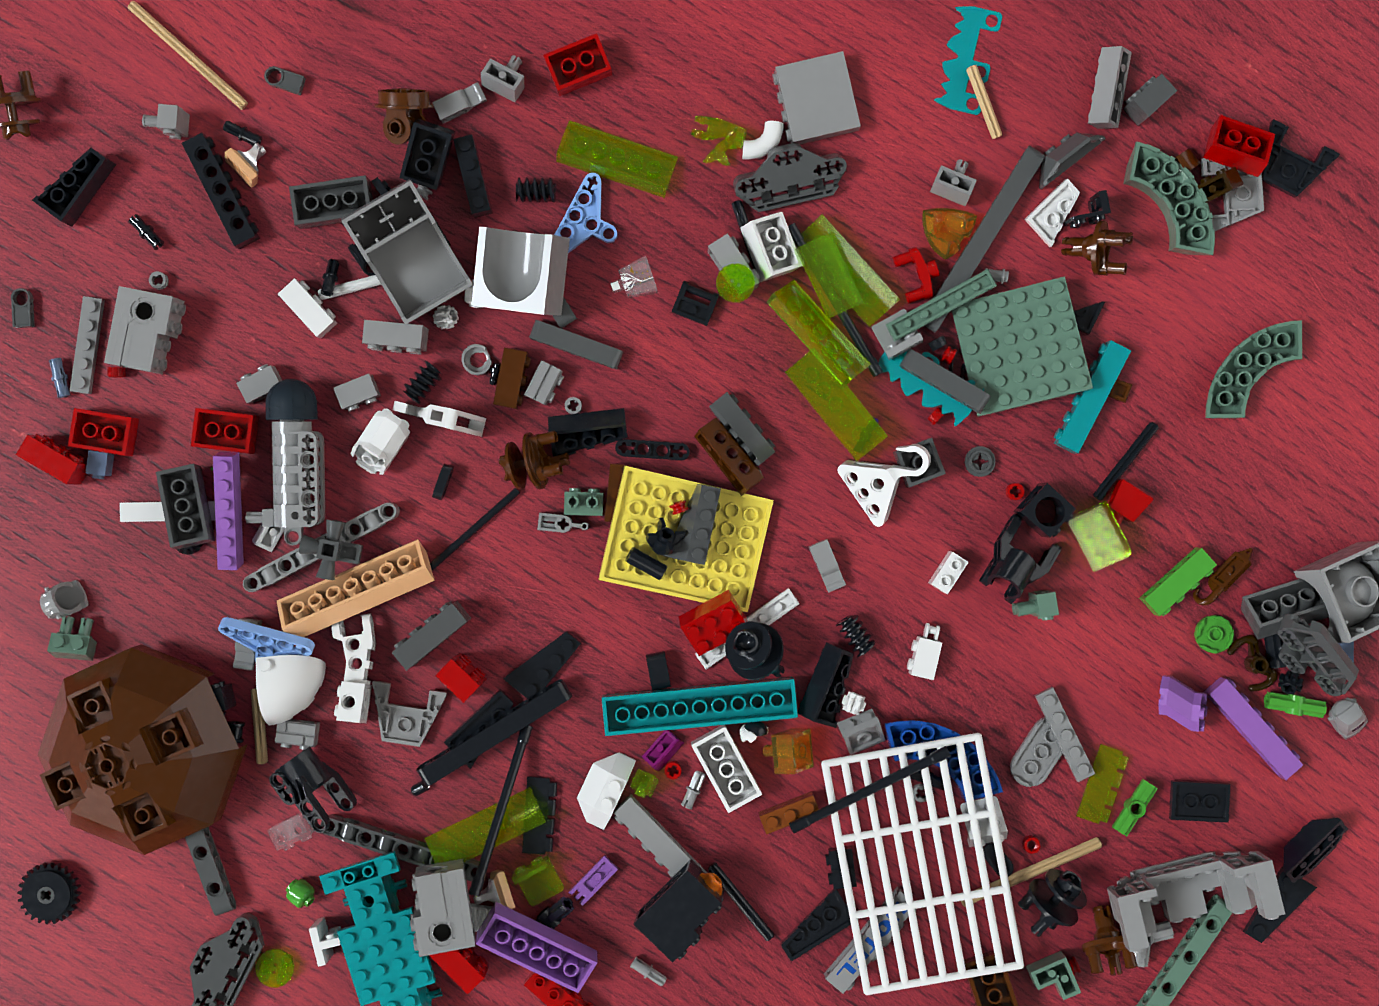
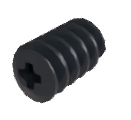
M518 177L516 182V202L519 197L522 202H525L526 197H528L529 202H533L534 197L537 202H540L542 197L544 202H548L551 197L552 202L555 203L556 185L552 182L551 178L548 179L547 183H545L544 178H541L540 183H537L536 177H534L532 183H530L528 177H526L524 183H522L521 178Z
M426 360L424 362L427 367L420 366L419 368L422 373L414 372L417 379L409 378L411 385L405 383L406 391L402 390L418 404L421 403L419 396L422 398L426 397L424 391L431 392L429 385L436 386L434 379L441 380L439 373H442Z
M849 615L839 621L836 626H843L840 633L847 632L844 639L851 638L848 645L855 644L852 651H859L860 653L857 655L859 657L872 649L876 642L874 640L869 641L871 635L865 634L867 631L866 627L860 628L863 622L857 621L859 616Z

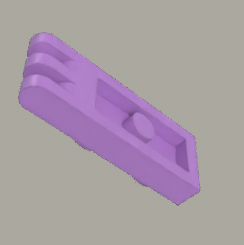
M604 855L568 893L572 895L577 890L578 893L574 898L578 900L583 896L584 898L580 901V904L583 906L618 870V867Z

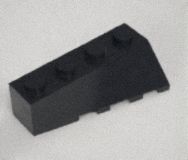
M624 408L548 417V432L555 430L558 436V441L551 443L553 456L568 453L570 456L576 454L577 450L584 448L589 450L600 443L605 445L628 438Z
M825 643L803 700L800 703L797 712L799 715L816 723L834 728L837 727L838 721L835 718L836 714L840 713L842 705L839 704L841 695L845 693L844 680L849 677L854 653L836 645Z

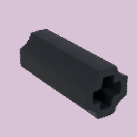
M634 547L631 548L625 559V562L658 580L663 577L667 569V565Z
M1278 634L1265 637L1264 641L1269 668L1286 667L1278 656L1283 640Z

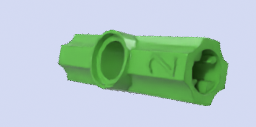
M1267 691L1263 701L1265 708L1285 711V713L1298 716L1309 715L1323 718L1327 711L1326 702L1308 699L1295 694L1285 695Z
M1142 779L1132 796L1125 800L1124 808L1113 823L1112 828L1127 837L1137 820L1145 814L1146 806L1158 788ZM1138 803V809L1132 812V805Z

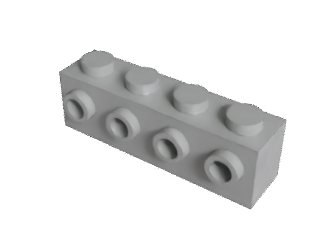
M1123 46L1101 48V54L1098 58V70L1095 76L1094 93L1092 94V104L1088 114V124L1097 129L1118 128L1132 53Z

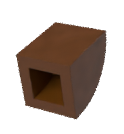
M1191 148L1175 157V160L1189 171L1201 164Z

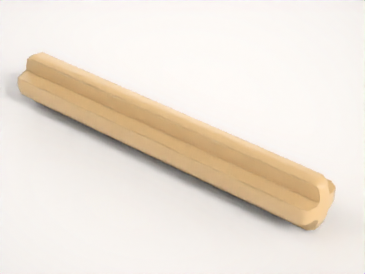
M972 65L967 68V74L991 138H999L1002 136V131L977 65Z
M254 688L251 690L256 762L257 764H265L268 762L265 721L260 711L257 689Z

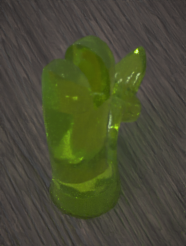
M695 116V122L708 125L707 132L692 129L691 135L701 140L725 137L724 140L720 141L703 160V163H712L717 160L720 164L729 166L730 163L725 152L729 149L743 148L747 129L722 119Z

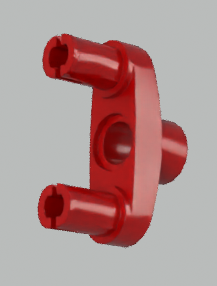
M917 247L910 248L905 253L893 256L892 259L895 267L911 262L915 264L921 282V288L904 293L907 303L933 298L931 279L940 276L935 260L925 263Z

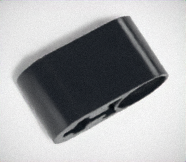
M665 651L646 654L652 690L671 687Z

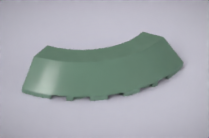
M1136 142L1126 167L1123 184L1139 189L1158 205L1165 217L1169 230L1168 251L1186 255H1213L1215 245V230H1213L1212 223L1213 215L1210 213L1208 203H1205L1208 201L1203 189L1198 188V184L1194 180L1195 177L1186 167L1183 168L1173 156H1169L1160 151L1161 149L1151 145Z
M1302 320L1288 321L1264 328L1243 340L1229 353L1220 365L1211 383L1207 397L1205 418H1245L1249 392L1261 376L1278 364L1302 359Z

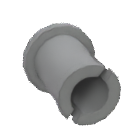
M988 269L994 281L1001 282V284L1008 282L1009 271H1005V269Z

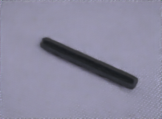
M1150 422L1094 492L1093 496L1097 500L1102 501L1157 432L1159 429L1157 424Z
M711 864L708 867V871L716 874L721 879L722 888L766 941L771 940L774 937L771 929L718 864Z

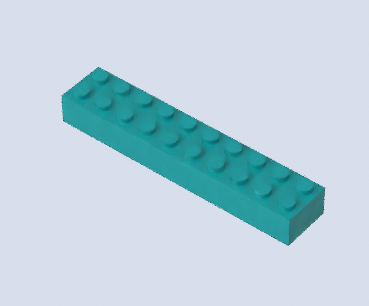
M793 677L602 695L605 736L798 718L795 681Z

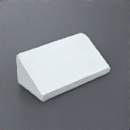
M261 524L252 542L272 552L284 532V527H262Z

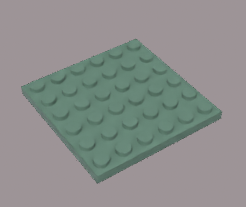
M1065 276L970 300L952 310L968 380L975 381L974 386L981 390L984 389V392L991 396L981 414L977 413L978 417L1093 389Z

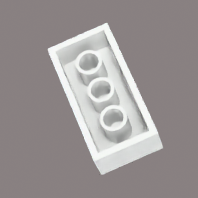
M721 725L691 742L694 752L728 813L762 795L760 787L726 725Z

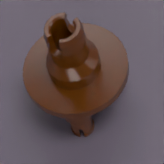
M1100 220L1096 224L1094 233L1087 237H1064L1062 244L1073 245V248L1061 249V253L1065 256L1084 257L1091 261L1094 275H1126L1127 263L1110 262L1109 253L1111 246L1124 247L1125 244L1131 245L1133 241V236L1131 235H1133V232L1109 230L1108 223Z
M1107 905L1106 908H1102V906L1093 908L1096 926L1094 940L1082 945V950L1089 959L1091 974L1104 972L1100 958L1101 954L1105 955V958L1108 960L1111 976L1116 975L1115 967L1118 975L1123 974L1119 960L1121 951L1123 953L1125 969L1138 967L1135 953L1130 952L1125 947L1123 936L1115 926L1110 905Z

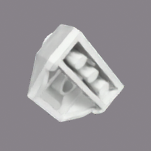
M618 752L593 762L577 796L586 822L603 830L605 829L636 762L635 759Z

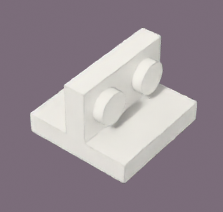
M325 917L318 918L309 928L318 967L326 965L334 955L332 947L341 945L337 931L343 928L337 926L328 931Z

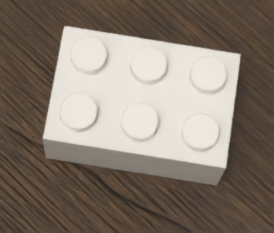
M783 212L752 220L740 228L755 269L760 276V282L793 272L803 266Z

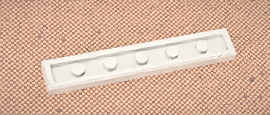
M208 501L211 520H216L215 501ZM162 502L120 503V522L165 521Z
M787 588L747 616L748 622L770 625L800 603L790 589ZM725 643L701 656L697 652L695 653L705 669H708L726 656Z

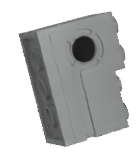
M119 286L104 363L163 375V371L167 368V352L171 348L170 337L178 339V335L182 332L181 319L186 311L185 301L172 296Z
M463 859L416 867L415 874H412L413 891H417L416 907H414V914H411L410 925L411 931H415L413 944L414 950L419 951V957L475 947V930Z

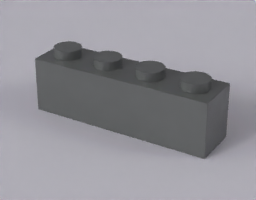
M726 392L711 404L709 408L726 427L731 436L736 439L743 451L749 455L752 462L759 466L775 453L773 449L775 445L769 438L765 440L761 435L763 430L757 423L753 425L749 420L751 415L745 408L740 409L737 405L739 401L733 393L729 395Z
M697 484L687 505L689 509L681 517L676 530L685 531V536L673 546L672 554L663 556L705 565L721 488Z

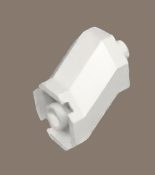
M384 408L382 411H377L353 446L350 454L352 457L356 455V463L369 473L375 474L379 471V475H383L410 434L408 429L409 423L394 415L389 409Z

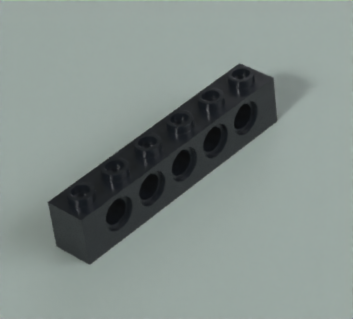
M200 133L182 142L233 245L241 249L259 240L260 238L257 234L259 229L249 219L250 211L246 205H242L240 201L242 196L239 190L233 187L231 183L233 178L230 173L224 170L222 166L224 161L219 153L216 154L214 150L216 146L212 138ZM208 152V158L202 160V154ZM217 169V175L211 177V171ZM222 186H226L225 193L220 195L219 189ZM231 203H234V210L228 212V206ZM243 220V227L237 229V222Z

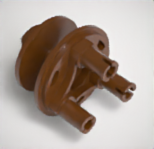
M30 71L18 72L22 89L20 92L5 93L2 75H0V107H6L9 121L0 123V129L5 140H9L14 134L18 133L25 137H30L29 125L40 123V119L19 120L16 110L18 105L41 102V99L35 95Z
M556 431L535 435L531 432L525 433L522 441L523 457L514 442L507 443L505 455L500 456L498 461L505 470L504 480H511L513 485L519 490L524 489L527 482V469L533 485L541 490L546 487L549 477L562 475V466L570 465L568 453L553 457L551 455L548 456L542 446L558 441Z

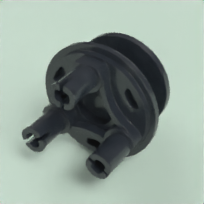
M744 622L736 626L729 633L725 643V652L731 667L739 676L748 680H759L770 674L776 677H781L780 673L784 674L785 669L780 665L783 658L784 645L780 634L773 627L763 623Z
M1058 869L1048 870L1045 874L1046 880L1039 878L1032 880L1029 884V890L1018 902V905L1023 910H1028L1034 903L1041 911L1040 919L1031 926V931L1036 936L1040 937L1048 927L1054 930L1058 924L1070 927L1077 923L1078 913L1076 909H1083L1087 905V897L1081 888L1080 877L1074 872L1068 870L1063 872Z

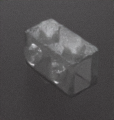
M300 812L270 827L267 832L276 850L278 851L283 848L286 851L294 847L295 842L299 840L304 842L312 838L311 834L314 830Z

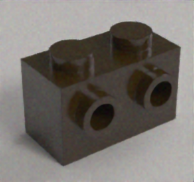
M1225 167L1216 172L1217 176L1212 178L1210 175L1200 180L1201 184L1198 185V188H1202L1208 201L1205 203L1244 185L1236 167L1229 170Z

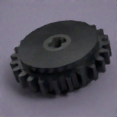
M44 862L40 866L36 865L33 869L27 871V875L22 877L24 882L18 885L22 890L17 892V894L22 895V898L18 899V902H23L20 908H26L25 915L31 914V920L38 918V923L45 920L46 925L51 923V921L53 924H56L59 920L63 921L66 917L72 915V911L77 909L75 904L80 902V899L77 897L82 894L77 889L81 887V884H76L75 882L79 879L78 877H72L74 871L67 872L68 866L62 869L61 863L54 866V862H50L48 865Z

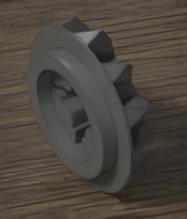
M983 446L972 448L965 457L966 470L973 476H987L995 467L994 454ZM979 453L981 459L987 461L981 464L980 470L978 464L972 463V461L978 459Z

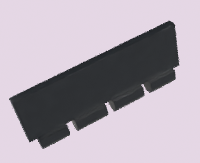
M527 776L522 853L545 855V852H553L554 838L547 837V834H554L555 818H548V815H555L556 799H549V796H557V782H550V778Z

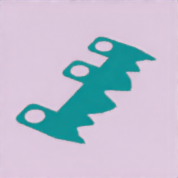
M974 6L955 7L961 13L964 20L955 24V27L961 33L953 36L948 41L947 47L955 52L958 58L942 62L944 73L950 81L941 84L947 94L943 95L942 98L934 99V101L952 110L978 115L981 112L980 106L975 110H970L966 105L968 99H977L975 94L966 92L967 83L970 80L966 70L972 65L982 66L986 70V75L982 78L983 83L988 81L990 65L974 61L973 57L980 28L997 32L1000 29L1002 14ZM995 15L998 19L997 25L989 27L986 24L987 16Z
M908 351L890 361L884 352L879 360V365L883 372H889L891 382L900 378L901 388L906 396H910L922 389V406L936 407L942 405V414L954 413V426H957L971 413L972 409L902 369L899 365ZM929 352L922 353L924 357L932 358L939 365L940 361L937 357ZM968 380V381H967V382L971 383L972 385H975V383H976V382L973 381V380Z

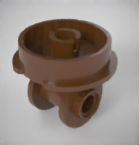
M396 88L378 90V103H374V106L386 109V117L383 121L384 134L391 143L399 145L407 141L409 142L413 124L417 119L426 121L422 115V108H432L434 104L429 101L428 90Z

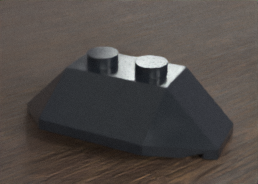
M1339 818L1311 820L1302 827L1301 831L1294 838L1288 841L1284 847L1283 872L1292 883L1308 875L1336 848L1343 834L1348 830L1342 820Z

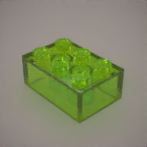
M1106 500L1074 514L1073 518L1068 522L1093 572L1126 559L1131 555L1132 550Z

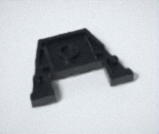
M1273 119L1270 122L1268 132L1274 133L1275 138L1268 165L1262 171V181L1295 198L1340 154L1324 146L1321 148L1314 163L1280 145L1289 127Z

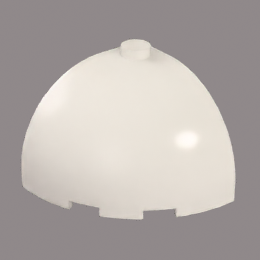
M278 655L256 658L257 697L264 721L268 725L283 723L292 719L300 711L305 710L315 699L314 696L318 692L319 687L322 686L326 663L321 659L303 655Z

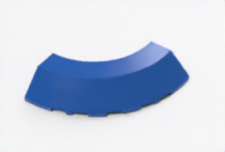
M905 720L885 723L889 748L961 736L955 731L930 722ZM971 742L964 743L975 800L985 797L976 746ZM956 745L946 746L951 757L947 758L949 774L957 784L961 796L966 802ZM937 748L925 750L926 756L936 751ZM918 751L906 753L907 760H919ZM899 755L892 756L894 761H899ZM987 760L993 795L1001 793L1003 790L1000 781Z

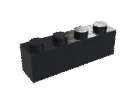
M473 135L453 139L471 214L474 218L493 214Z

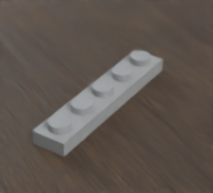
M83 296L70 391L92 394L104 299Z
M1050 687L1034 695L1076 781L1080 782L1094 775L1095 772L1054 688Z

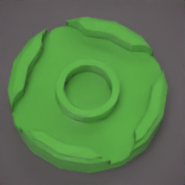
M1216 615L1206 616L1195 627V641L1206 652L1220 653L1227 650L1232 644L1234 630L1230 622L1224 617Z

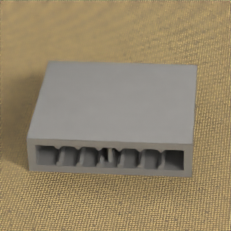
M843 51L775 67V73L772 74L774 85H778L779 89L777 99L778 103L782 104L784 110L781 111L783 123L786 122L788 130H785L787 141L800 145L859 131L861 125Z

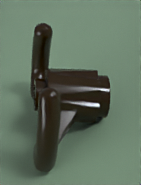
M1246 635L1234 641L1228 648L1227 654L1233 655L1241 645L1247 643L1248 656L1244 660L1245 668L1254 674L1267 676L1264 682L1249 685L1248 690L1251 692L1261 691L1271 686L1278 677L1277 672L1269 668L1268 661L1260 653L1258 639L1254 635Z

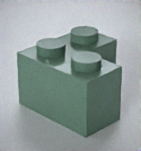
M1061 951L1026 966L1032 982L1038 990L1054 984L1063 1000L1081 993L1067 958Z

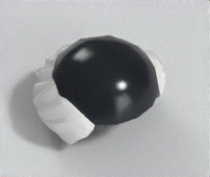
M761 721L748 722L740 728V739L742 742L747 740L752 743L756 740L757 736L767 735L768 727Z

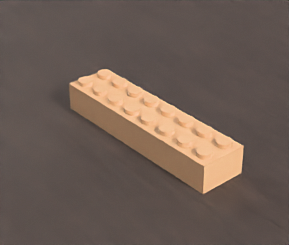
M415 540L335 575V580L325 579L277 600L283 632L301 637L308 636L435 581L426 550L419 540Z

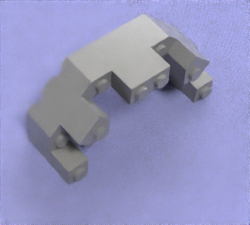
M1240 851L1224 852V855H1216L1215 852H1205L1131 871L1129 878L1124 876L1117 881L1116 887L1111 885L1107 888L1113 916L1120 924L1125 947L1133 953L1143 952L1145 948L1150 947L1147 937L1157 932L1151 905L1159 904V901H1161L1164 916L1172 923H1180L1184 921L1183 919L1189 917L1200 918L1202 914L1208 913L1202 890L1209 892L1219 886L1222 888L1226 908L1232 913L1243 914L1246 910L1252 909L1257 905L1259 914L1265 919H1278L1280 915L1285 914L1272 859L1259 851H1250L1249 855H1241Z

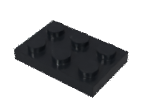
M1171 780L1169 819L1229 823L1231 784Z

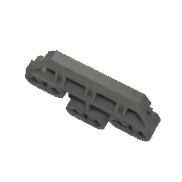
M797 143L786 144L770 149L767 153V159L756 171L736 176L733 181L734 191L737 197L748 203L757 212L834 195L839 187L838 182L845 171H847V164L838 153L820 156L802 148ZM797 150V151H798L797 156L794 157V156H793V155L795 154L794 151ZM784 152L788 154L787 157L789 160H786V155L784 154ZM775 155H779V156H780V157H778V161H775V160H774V159L776 158ZM838 160L839 163H837V167H834V165L836 164L835 161ZM817 165L821 166L819 167V171H815V169H817ZM760 178H764L763 184H759ZM822 178H824L825 181H834L833 183L825 184L824 186ZM750 179L753 180V184H754L755 187H752V186H751L752 183H751ZM745 182L744 188L741 189V183ZM796 184H798V187H804L813 184L814 187L799 190L798 192ZM770 190H772V193H778L787 190L788 193L773 196V198H771ZM760 196H761V198H762V199H759V200H755V202H753V201L750 200V199H752V198H756V197H760Z
M1283 615L1278 629V635L1283 640L1278 655L1281 661L1291 672L1304 674L1307 666L1311 667L1316 673L1315 681L1325 693L1331 696L1345 694L1357 678L1359 669L1323 624L1312 620L1309 626L1304 619H1300L1296 615Z
M248 912L241 914L234 921L229 931L215 938H209L199 947L190 965L195 999L192 1006H200L204 1002L209 990L211 995L206 999L203 1006H216L217 999L224 1002V1006H234L265 945L257 917ZM243 921H245V927L241 930L235 943L234 937L239 933V929L242 927ZM254 927L258 939L257 941L253 940L252 943H250L249 939L254 931L252 930ZM209 947H211V949H210L211 952L207 955V957H206V959H205L206 961L203 963L202 967L200 968V966H201L200 962L205 958V956H206L205 954L208 952ZM242 951L248 954L249 957H244L240 966L238 967L237 963L241 957L240 952ZM228 975L236 978L237 981H232L228 990H225L224 988L229 980L227 978Z

